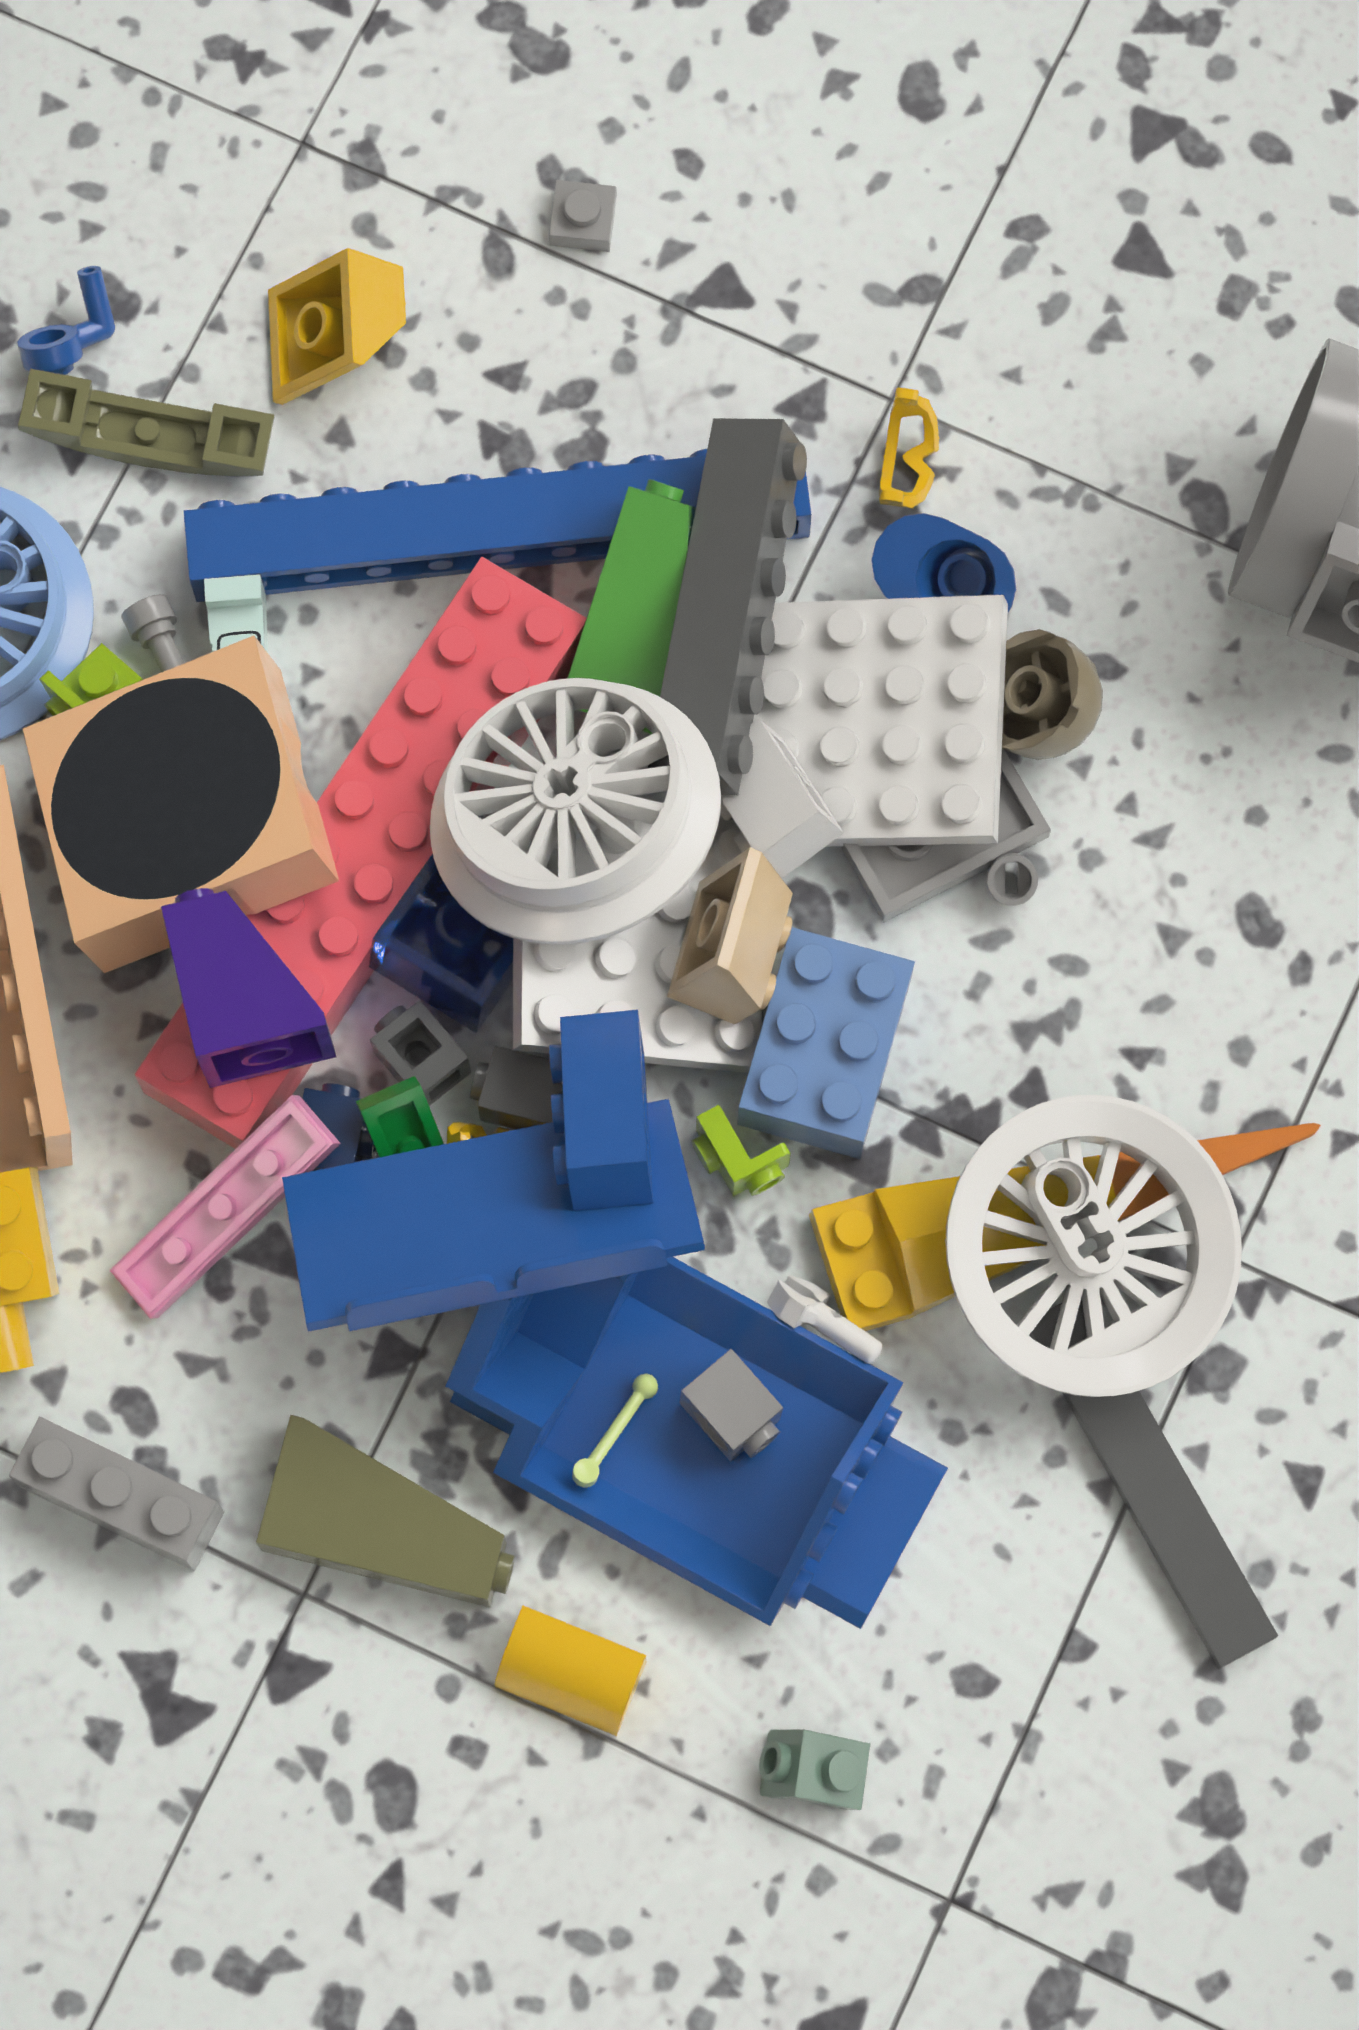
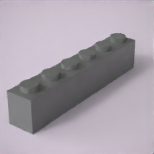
M713 418L660 697L685 714L706 740L719 774L721 795H739L742 774H747L752 766L753 745L749 737L750 726L753 723L754 715L760 713L764 702V686L761 679L765 655H769L774 647L775 628L772 616L776 597L782 595L786 581L783 556L786 540L793 536L796 528V509L793 502L797 481H801L804 478L807 468L806 449L784 419ZM669 755L649 764L648 768L670 766Z

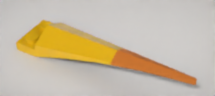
M1307 1123L1197 1141L1213 1159L1222 1175L1313 1136L1321 1125ZM1120 1152L1106 1202L1108 1207L1141 1165V1163L1123 1152ZM1101 1155L1083 1157L1084 1168L1089 1172L1093 1181ZM1028 1166L1012 1168L1007 1174L1021 1185L1025 1176L1031 1170ZM1048 1174L1043 1184L1045 1196L1050 1203L1064 1207L1068 1200L1067 1186L1061 1178ZM1153 1174L1119 1217L1118 1222L1169 1195L1165 1187ZM960 1176L875 1189L872 1193L811 1210L808 1216L840 1315L864 1331L910 1319L956 1297L948 1271L945 1239L950 1203ZM996 1188L989 1203L988 1211L1036 1225L1030 1215ZM983 1226L982 1252L1047 1246ZM1031 1261L986 1265L985 1271L988 1281Z

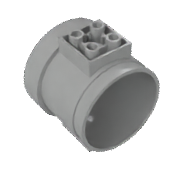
M1328 338L1307 375L1269 465L1239 548L1229 583L1228 595L1287 618L1292 615L1286 636L1358 663L1359 349Z

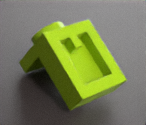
M102 643L62 681L49 670L39 678L50 697L44 706L52 716L143 680Z

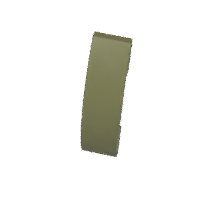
M30 369L18 429L69 449L143 467L214 476H263L274 423V414L213 403L212 412L93 390L92 381L89 379Z

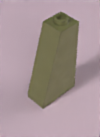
M290 1415L256 1540L261 1551L490 1608L494 1592L506 1594L513 1571L515 1555L505 1553L507 1545L505 1535L307 1419Z

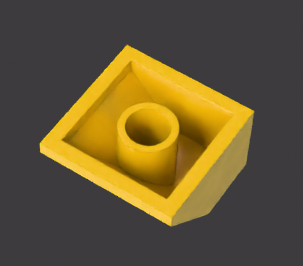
M346 248L268 289L273 402L283 405L362 366L406 324V301L402 266Z

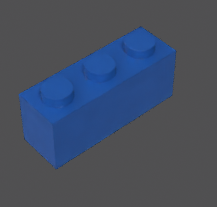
M638 1009L560 1017L561 1044L549 1045L553 1084L563 1083V1094L551 1095L555 1134L565 1133V1144L553 1145L557 1185L569 1184L573 1211L652 1204L653 1190L645 1052Z

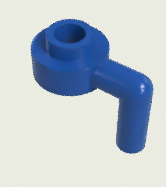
M88 266L77 271L88 316L87 321L74 326L51 325L41 327L24 334L18 339L17 346L25 370L36 369L66 375L74 369L73 364L83 356L82 349L109 339L114 334L115 323L100 266Z

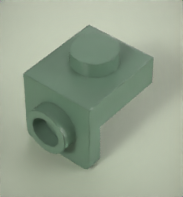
M804 1729L770 1730L767 1736V1743L762 1750L759 1761V1770L762 1777L760 1795L769 1798L795 1799L845 1810H862L870 1743Z

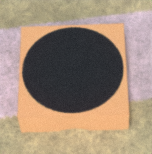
M254 635L22 728L74 943L104 973L170 948L161 906L175 903V898L186 891L200 888L212 889L214 893L226 891L243 913L248 915L262 912L339 881L319 806L311 795L303 775L301 741L282 672Z

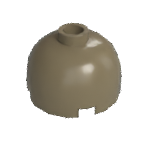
M1037 629L1016 634L1006 641L1002 749L1026 758L1042 760L1065 755L1080 746L1095 729L1102 711L1103 689L1095 664L1073 642L1056 636L1051 632Z

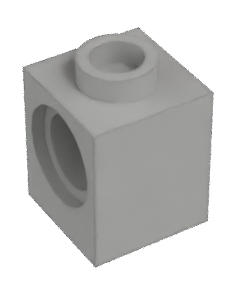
M732 1349L681 1391V1406L730 1462L743 1451L750 1458H753L780 1434L775 1424L781 1418L783 1407Z

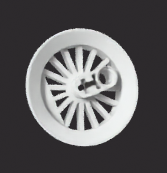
M588 678L558 679L533 685L512 694L489 709L470 728L458 745L440 778L432 804L430 839L434 861L442 880L455 900L473 918L488 928L521 941L538 944L564 945L599 940L618 934L648 919L672 901L694 877L707 856L718 827L721 810L719 774L710 748L698 728L678 708L655 694L625 684ZM587 709L588 712L582 727L574 737V710ZM555 713L556 759L536 720ZM525 726L543 764L507 737ZM645 727L653 733L641 740L637 737ZM621 749L615 755L604 757L611 751ZM494 750L518 769L486 762L485 760ZM669 755L670 766L648 768L649 764ZM472 782L497 787L495 789L469 792ZM667 791L664 803L634 796ZM492 814V815H490V816H488V817H486V818H484V819H481L480 817H478V816H481V815ZM612 815L653 825L642 838ZM597 828L628 850V852L609 864L594 831ZM582 838L598 870L576 877V840ZM557 840L558 877L546 868Z
M1075 1095L1038 1104L1014 1116L989 1135L965 1166L953 1193L947 1217L945 1242L948 1271L956 1299L966 1320L984 1345L1005 1365L1030 1381L1058 1392L1088 1397L1117 1396L1152 1387L1172 1377L1197 1358L1213 1340L1231 1308L1238 1286L1242 1255L1241 1230L1237 1210L1222 1173L1200 1143L1184 1128L1152 1108L1130 1100L1102 1095ZM1081 1142L1103 1145L1094 1181L1089 1172L1084 1168ZM1062 1143L1064 1158L1060 1157L1047 1162L1040 1148ZM1121 1151L1134 1158L1141 1165L1108 1207L1106 1202ZM1024 1158L1031 1172L1025 1176L1020 1185L1007 1173ZM1048 1174L1061 1178L1067 1186L1068 1200L1064 1207L1050 1203L1045 1196L1043 1184ZM1153 1174L1165 1187L1169 1195L1119 1223L1117 1221ZM996 1188L1030 1215L1036 1225L988 1211L989 1203ZM1176 1206L1183 1224V1232L1126 1237V1234ZM983 1226L1047 1246L982 1252ZM1093 1238L1097 1243L1098 1249L1094 1250L1091 1256L1082 1258L1077 1247L1081 1246L1085 1240ZM1186 1245V1271L1128 1254V1251ZM1049 1259L1050 1262L993 1293L986 1275V1265ZM1126 1270L1177 1285V1287L1157 1297ZM1056 1273L1049 1285L1016 1326L1000 1304ZM1118 1288L1141 1307L1130 1312ZM1065 1289L1051 1346L1048 1348L1029 1337V1334ZM1082 1297L1087 1338L1068 1348ZM1101 1298L1114 1320L1112 1324L1105 1328Z

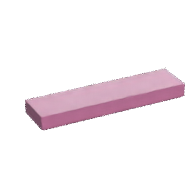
M291 1095L109 1271L150 1319L159 1318L285 1197L282 1177L311 1172L341 1143L299 1095Z

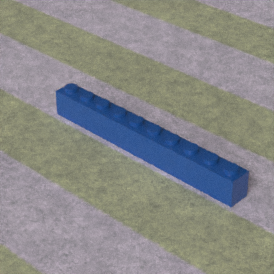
M707 449L698 450L687 458L665 460L660 455H642L630 460L629 464L604 466L597 461H583L571 465L567 470L543 473L540 469L531 467L519 468L507 473L506 477L481 479L474 474H460L449 477L444 483L421 486L414 481H395L385 485L383 490L358 492L350 487H336L324 491L321 496L296 498L291 494L280 493L265 496L259 503L235 505L226 500L208 501L199 505L198 509L183 510L190 584L196 602H204V579L260 574L265 594L270 595L471 573L481 556L504 570L606 559L628 487L631 486L645 491L647 481L651 479L684 490L681 503L696 507ZM805 473L804 478L801 481H797L793 502L796 509V528L793 536L787 538V540L810 537L812 514L807 475Z

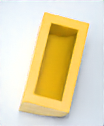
M522 1605L500 1662L494 1687L617 1736L647 1660L645 1654Z

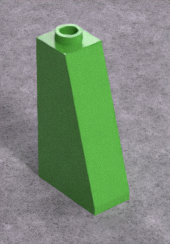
M648 479L645 491L631 486L628 487L568 678H588L625 684L646 690L660 697L696 507L681 503L684 490ZM587 709L580 710L586 713L588 712ZM646 727L642 730L644 732L653 734Z

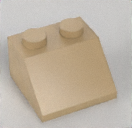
M750 847L699 882L667 994L668 998L732 1024L741 1022L759 1010L762 1011L770 1002L776 986V976L771 974L775 956L786 944L792 928V918L787 916L793 893L762 852Z

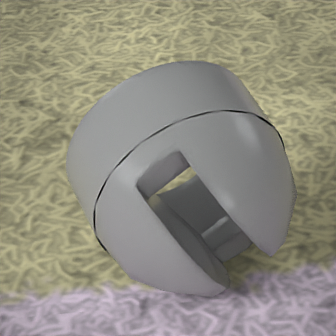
M1007 853L998 857L990 864L986 875V882L990 893L997 901L1005 905L1015 906L1027 902L1034 895L1038 886V875L1034 865L1025 856L1017 853ZM1016 862L1017 893H1005V863Z

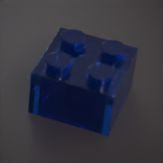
M432 854L373 937L369 968L477 1033L513 981L514 938L488 928L460 906L442 880Z

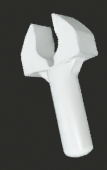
M788 1275L785 1283L778 1280L767 1303L779 1319L793 1328L809 1324L866 1364H871L878 1359L882 1352V1343L828 1307L826 1304L831 1296L829 1293L816 1284Z

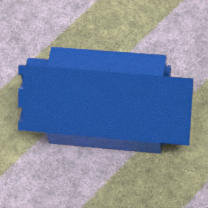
M674 1257L666 1258L667 1266L480 1305L445 1387L454 1391L450 1400L451 1403L509 1434V1438L493 1473L768 1626L772 1625L784 1604L796 1609L803 1597L859 1629L863 1627L948 1470V1467L891 1437L903 1411L892 1405L904 1382L871 1364H866L858 1357L801 1326L791 1327L779 1319L772 1310ZM730 1349L737 1354L783 1407L781 1418L775 1424L780 1434L753 1458H750L743 1451L731 1462L680 1404L681 1391ZM647 1373L652 1375L658 1383L657 1393L650 1399H644L598 1466L599 1476L596 1483L590 1487L578 1486L572 1478L575 1463L583 1458H588L633 1394L634 1379L641 1374Z

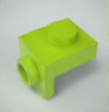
M719 1104L696 1116V1132L698 1137L691 1140L692 1146L708 1174L719 1171L733 1197L746 1189L749 1190L752 1196L758 1195L772 1188L785 1178L782 1170L789 1166L791 1153L784 1142L750 1159Z

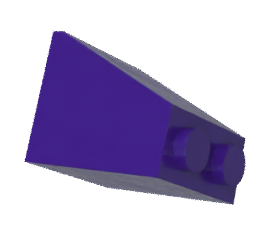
M209 888L194 889L178 895L175 898V903L161 906L195 1055L209 1088L337 1057L322 1009L226 891L214 893Z

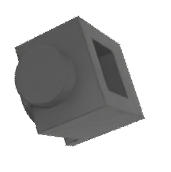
M421 1000L409 1009H406L403 1005L394 1008L374 1027V1031L377 1034L370 1039L373 1053L398 1082L416 1076L429 1106L471 1074L469 1057ZM415 1047L425 1048L430 1053V1056L419 1065H412L406 1060L407 1053Z

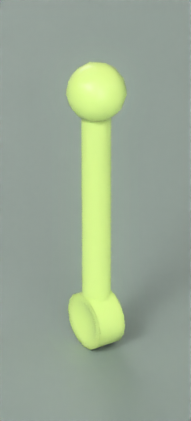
M647 1373L641 1374L634 1379L633 1394L588 1458H583L575 1463L572 1478L578 1486L590 1487L596 1483L599 1476L598 1466L644 1399H650L657 1393L658 1383L652 1375Z

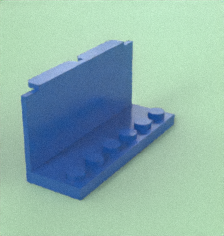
M669 1099L647 1103L653 1190L652 1204L573 1211L569 1184L557 1185L553 1145L565 1144V1133L555 1134L553 1122L282 1177L308 1332L348 1324L350 1332L665 1267L667 1266L666 1258L705 1250L704 1239Z

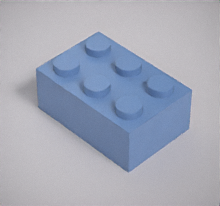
M792 927L776 977L775 990L768 1004L740 1100L737 1125L861 1159L910 986L915 961Z

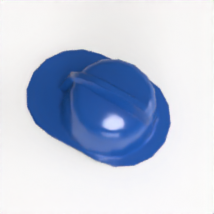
M926 513L901 517L889 524L876 540L871 559L874 580L886 598L1004 595L1008 603V612L1011 610L1017 590L1015 572L1005 552L990 540L945 518Z

